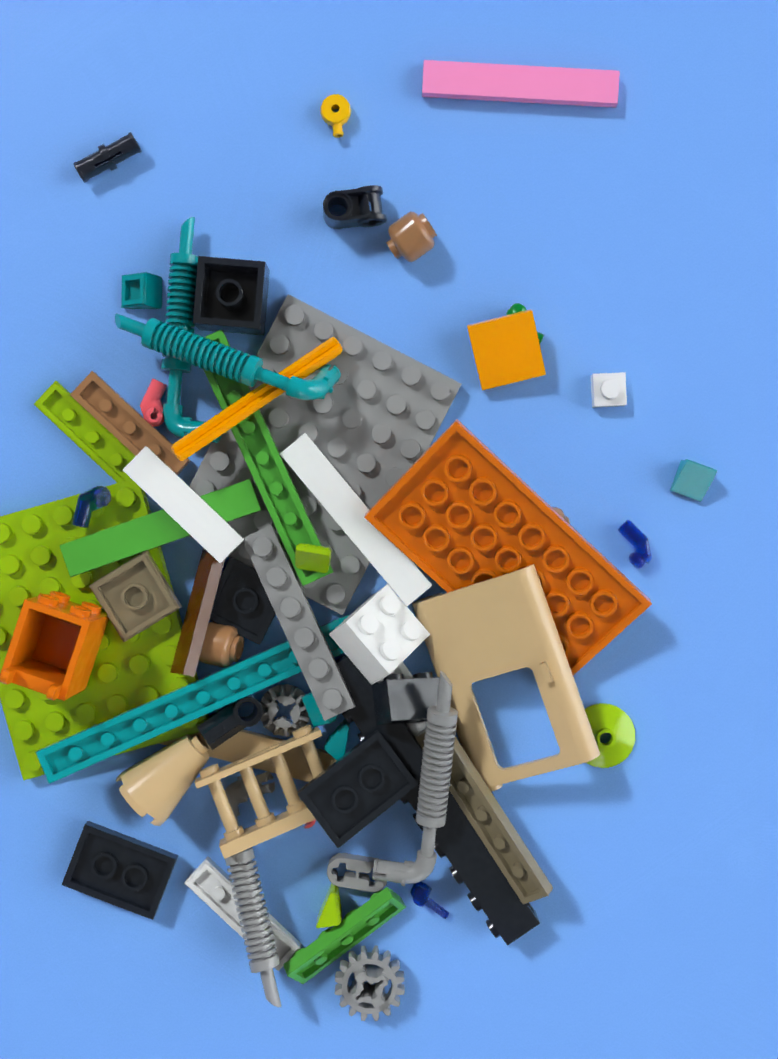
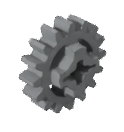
M364 945L361 946L360 955L351 950L349 952V962L343 959L340 961L339 969L341 971H336L335 982L338 983L335 985V995H342L339 1004L341 1007L350 1005L349 1015L351 1017L358 1011L361 1012V1021H365L367 1014H372L374 1020L378 1021L379 1012L383 1011L384 1014L389 1016L391 1015L390 1005L399 1007L400 997L398 995H404L405 992L404 984H402L405 981L404 971H398L400 969V961L398 959L390 962L391 952L389 950L380 955L378 946L375 945L372 952H367ZM353 972L355 980L352 981V985L349 987L348 979ZM391 979V987L386 994L384 987L388 985V981Z

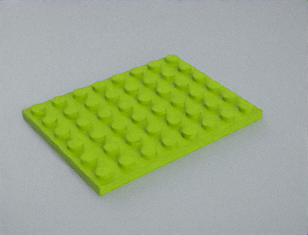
M132 479L0 516V673L25 599L36 597L40 593L50 594L51 591H58L69 595V601L81 605L85 601L101 606L89 585L141 554L139 553L70 577L59 546L151 514L145 491ZM161 546L148 550L173 591ZM179 609L126 642H123L109 619L86 689L65 701L60 699L53 701L47 699L43 693L14 683L7 685L0 682V701L23 780L45 775L36 755L38 750L199 680L197 672L194 677L171 673L183 626ZM205 714L118 754L180 738L186 734L198 733L200 731L196 725L209 717V714Z

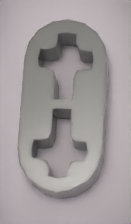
M338 853L329 860L327 876L333 885L377 892L382 890L387 884V881L381 880L371 882L369 881V875L359 873H370L374 866L375 858ZM340 863H345L347 870L356 871V873L346 871L344 876L340 877L338 876V871L333 868H338Z

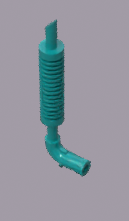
M195 217L187 219L181 226L179 253L170 254L169 265L171 266L169 271L171 273H169L168 277L170 278L168 280V285L170 286L167 289L170 293H167V298L169 299L166 302L170 306H166V311L168 312L165 314V317L168 318L165 319V323L194 333L192 327L195 326L192 321L198 256L192 254ZM162 354L165 358L162 359L161 369L169 371L167 404H163V418L168 430L176 437L183 438L206 421H192V417H183V405H180L182 373H190L191 364L170 357L167 354ZM219 436L212 442L218 443L221 439V436Z
M115 314L116 326L119 329L140 336L143 347L161 352L164 355L167 354L170 357L202 369L204 368L220 376L223 375L225 378L229 377V379L241 382L249 387H254L257 381L286 391V395L301 400L324 399L328 392H333V386L339 381L341 376L337 366L334 365L328 371L331 364H325L312 380H305L295 376L288 378L262 368V358L254 355L250 356L248 353L238 351L222 343L219 344L216 341L201 337L184 329L182 330L179 327L164 323L155 318L149 319L144 324L120 314Z

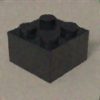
M198 256L193 324L199 330L219 331L222 329L224 332L264 335L270 274L266 262Z

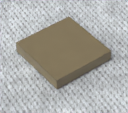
M144 551L89 585L123 642H126L182 607L149 551Z

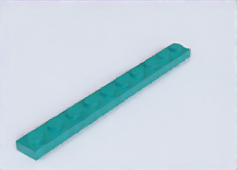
M349 615L320 626L333 657L344 652L331 638L329 633ZM286 641L38 750L36 755L50 784L302 671L289 642Z

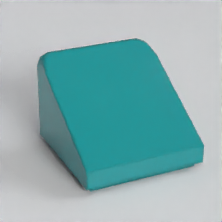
M147 272L122 275L121 308H162V277Z
M688 459L681 460L670 491L701 502L715 478L717 470Z
M345 719L327 738L324 744V750L336 760L345 755L350 726Z

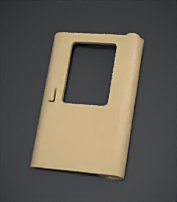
M534 564L448 593L434 594L412 603L416 618L430 633L424 641L436 675L440 677V671L444 672L453 685L450 707L458 711L456 732L460 744L491 792L500 789L503 786L502 784L586 763L600 755ZM527 667L533 671L560 752L553 756L503 768L497 762L472 690V683Z

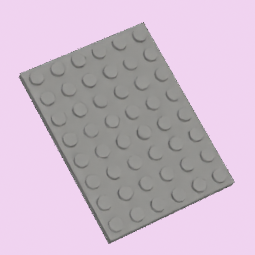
M288 294L256 355L263 359L262 368L279 373L329 338L335 337L343 350L340 355L327 363L331 364L328 371L335 365L340 370L341 376L339 381L333 386V392H328L324 399L301 400L286 395L285 391L260 408V412L279 453L306 433L370 510L430 447L462 384ZM319 368L318 370H316L304 379L312 380L321 368ZM257 381L254 387H249L250 390H254L263 382ZM231 429L221 435L218 443H211L189 487L199 496L251 479L262 511L230 521L228 524L243 538L269 525H273L305 596L343 615L370 562L282 457L321 545L332 549L330 564L334 572L303 586ZM243 542L228 556L255 568Z

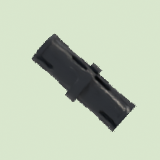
M130 132L128 135L107 146L105 144L98 146V151L78 162H74V167L85 183L88 179L109 168L111 171L116 169V164L142 151Z

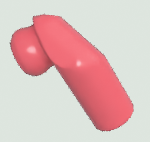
M152 378L141 401L140 408L144 419L156 427L164 422L161 398L167 385Z

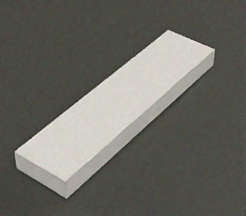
M147 446L123 469L140 488L219 563H222L243 542L244 538Z
M207 857L186 879L184 884L243 938L242 935L245 932L241 931L243 926L239 923L242 919L238 918V914L241 912H237L236 908L239 906L235 905V901L238 899H234L233 895L236 892H232V888L235 886L230 884L233 879H229V875L211 858ZM269 914L267 919L270 920V925L268 926L272 927V931L269 933L274 935L272 939L275 940V944L273 946L277 948V951L274 953H278L280 964L274 968L279 971L283 964L290 960L293 954L301 948V943Z

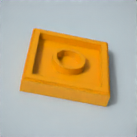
M532 309L467 325L482 390L546 375Z

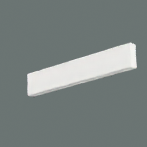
M306 433L280 453L406 606L410 605L432 586L412 560L364 518L365 514L369 511L368 507Z

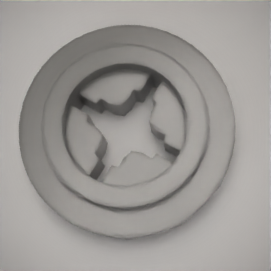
M281 684L269 689L260 701L263 708V715L261 717L263 727L271 731L273 735L288 737L293 735V731L306 726L310 717L301 698L306 694L298 687L289 684ZM278 702L284 706L296 703L290 711L292 721L287 719L286 716L274 718L279 711Z

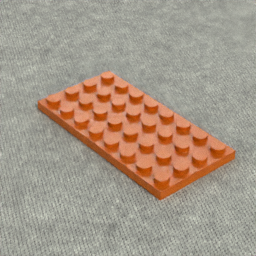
M458 419L450 425L364 516L366 520L447 593L534 564L573 675L652 605L651 600Z

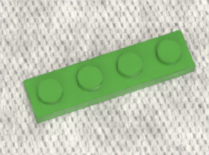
M389 887L375 892L370 897V900L361 907L348 912L340 925L323 931L318 936V939L306 948L296 951L292 958L283 964L287 976L301 984L306 983L405 909L406 906L402 898Z

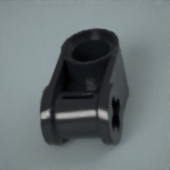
M370 185L357 189L330 192L323 201V218L325 223L333 229L360 226L373 227L386 223L387 218L382 213L380 198L383 194V188ZM339 204L345 207L346 213L342 216H334L329 212V209L333 205Z

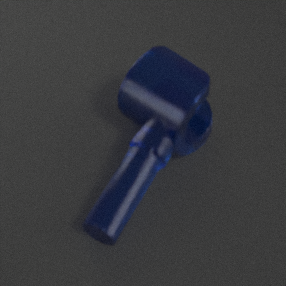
M422 881L414 884L410 891L414 903L422 907L427 906L446 919L449 912L429 898L432 888Z

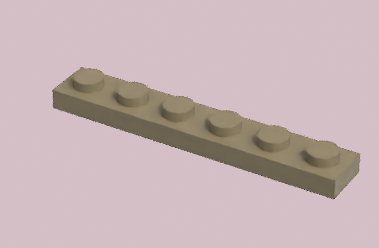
M425 729L415 736L422 749L424 747ZM455 737L449 791L522 904L549 896L553 889L552 885Z

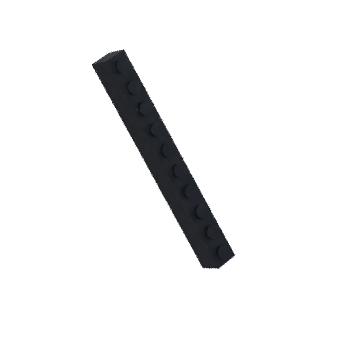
M345 654L336 660V663L356 706L343 712L342 715L349 724L353 721L361 731L357 734L360 741H363L375 730L381 733L418 783L414 789L400 799L404 804L409 802L413 809L417 811L423 749L407 724L376 726L372 685ZM449 791L446 823L443 827L436 829L434 849L441 858L446 855L452 864L449 870L459 885L463 882L470 890L467 896L477 911L483 909L489 918L486 920V924L495 938L501 936L508 946L540 924L536 911L530 903L522 904ZM415 812V813L412 814V815H413L414 820L416 821V812ZM418 824L420 829L423 831V826Z

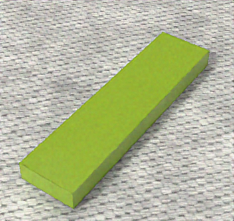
M55 381L34 405L117 483L130 480L131 478L123 469L135 458V455L70 396L71 393L60 382Z

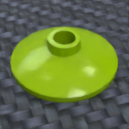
M598 703L585 708L600 752L597 758L586 763L598 768H609L620 764L629 756L635 744L636 735L632 720L622 709L612 704ZM603 733H610L611 739L609 742H600V737Z

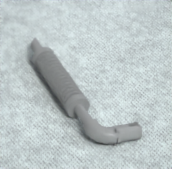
M440 671L437 705L430 706L427 709L426 733L416 811V822L423 826L421 849L417 852L415 862L405 860L403 863L375 858L372 880L401 883L402 886H405V884H416L425 880L434 869L437 859V853L434 851L436 829L443 827L446 823L455 730L458 718V711L450 707L453 685L442 671Z
M269 771L255 775L262 794L274 792L275 782L265 785L261 784L262 782L274 779ZM238 776V780L231 783L225 789L237 823V816L240 815L238 805L239 803L247 802V798H249L241 776ZM249 848L226 858L225 862L226 866H230L227 871L232 873L229 875V879H233L230 884L235 886L232 888V892H236L233 897L238 899L235 901V905L239 906L236 908L237 912H241L238 914V918L242 919L239 923L243 926L241 931L245 932L242 935L243 939H247L244 941L245 946H248L246 947V952L249 953L247 957L252 959L249 961L251 973L260 972L266 999L272 1005L281 1007L273 968L280 964L278 953H274L277 951L276 946H273L275 944V940L272 939L274 935L269 933L272 931V927L268 926L270 925V920L267 919L269 914L265 913L267 907L263 906L266 904V901L262 900L264 893H260L263 889L258 886L261 884V880H257L260 876L255 873L258 871V867H254L257 863L252 861L255 858L254 850Z

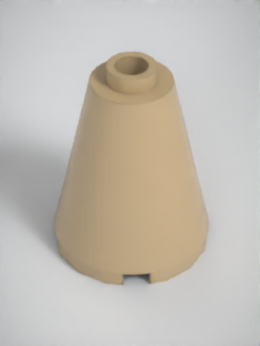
M186 734L122 771L116 778V782L122 781L123 783L118 789L126 802L138 815L143 818L146 814H149L155 818L150 823L155 826H161L171 815L199 774V771L202 770L208 761L209 755L207 751L210 748L199 735L193 737Z

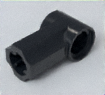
M250 694L222 707L196 726L213 750L244 728L256 725L261 720L263 708L261 703ZM245 702H252L254 705L253 712L247 717H240L238 715L240 705Z

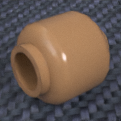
M408 212L389 226L388 233L391 239L386 243L397 259L403 256L405 260L413 262L433 249L435 245L433 238L437 234L423 213L418 215L415 212Z
M209 622L199 661L222 668L231 666L233 662H238L244 649V638L238 634L237 629L233 626Z

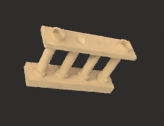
M311 725L303 726L293 731L294 737L221 768H219L217 763L199 771L200 777L195 778V786L199 789L208 785L226 830L223 834L225 838L221 839L219 843L224 859L315 820V817L297 794L296 786L283 753L301 745L313 777L318 776L325 770L313 741L323 736L318 727L312 729ZM269 758L288 802L286 806L287 811L276 816L273 812H269L252 769L253 765ZM236 772H239L257 816V819H255L256 824L246 829L238 826L220 780Z

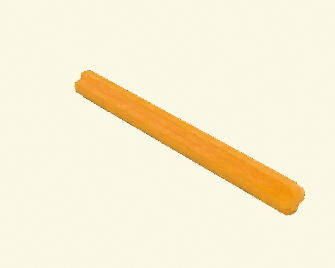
M331 337L278 374L288 378L295 376L304 379L340 355L343 350L342 346L335 337ZM265 383L261 384L172 444V452L177 459L184 461L285 391Z

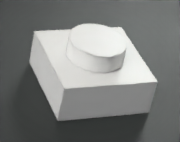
M626 372L591 375L592 408L627 405Z

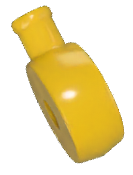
M332 94L323 100L320 113L322 119L329 126L333 127V137L339 138L344 135L342 126L350 118L351 106L342 95Z

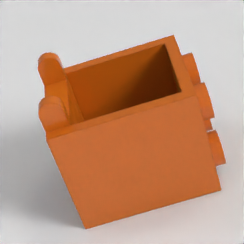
M51 591L50 594L40 593L36 597L25 599L0 673V682L7 685L14 683L43 693L47 699L53 701L56 699L65 701L85 690L109 621L107 614L101 612L102 607L97 604L83 601L80 605L69 601V595L58 591Z

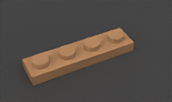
M91 371L70 394L135 456L147 446L177 475L191 461L188 458L184 461L177 459L171 449L172 443L154 426L149 424L137 410L96 372Z

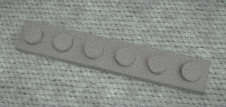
M269 525L244 537V546L324 721L355 707V702L274 526Z

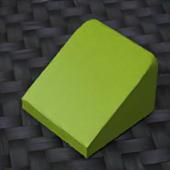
M299 543L296 545L295 566L298 569L327 573L332 549L330 547Z
M332 883L319 911L316 928L338 926L341 923L342 907L339 887Z

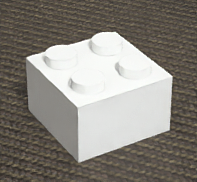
M387 584L370 596L329 635L372 685L390 675L430 633Z

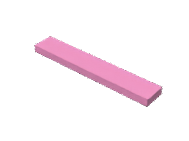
M424 60L422 97L616 108L618 104L620 71Z

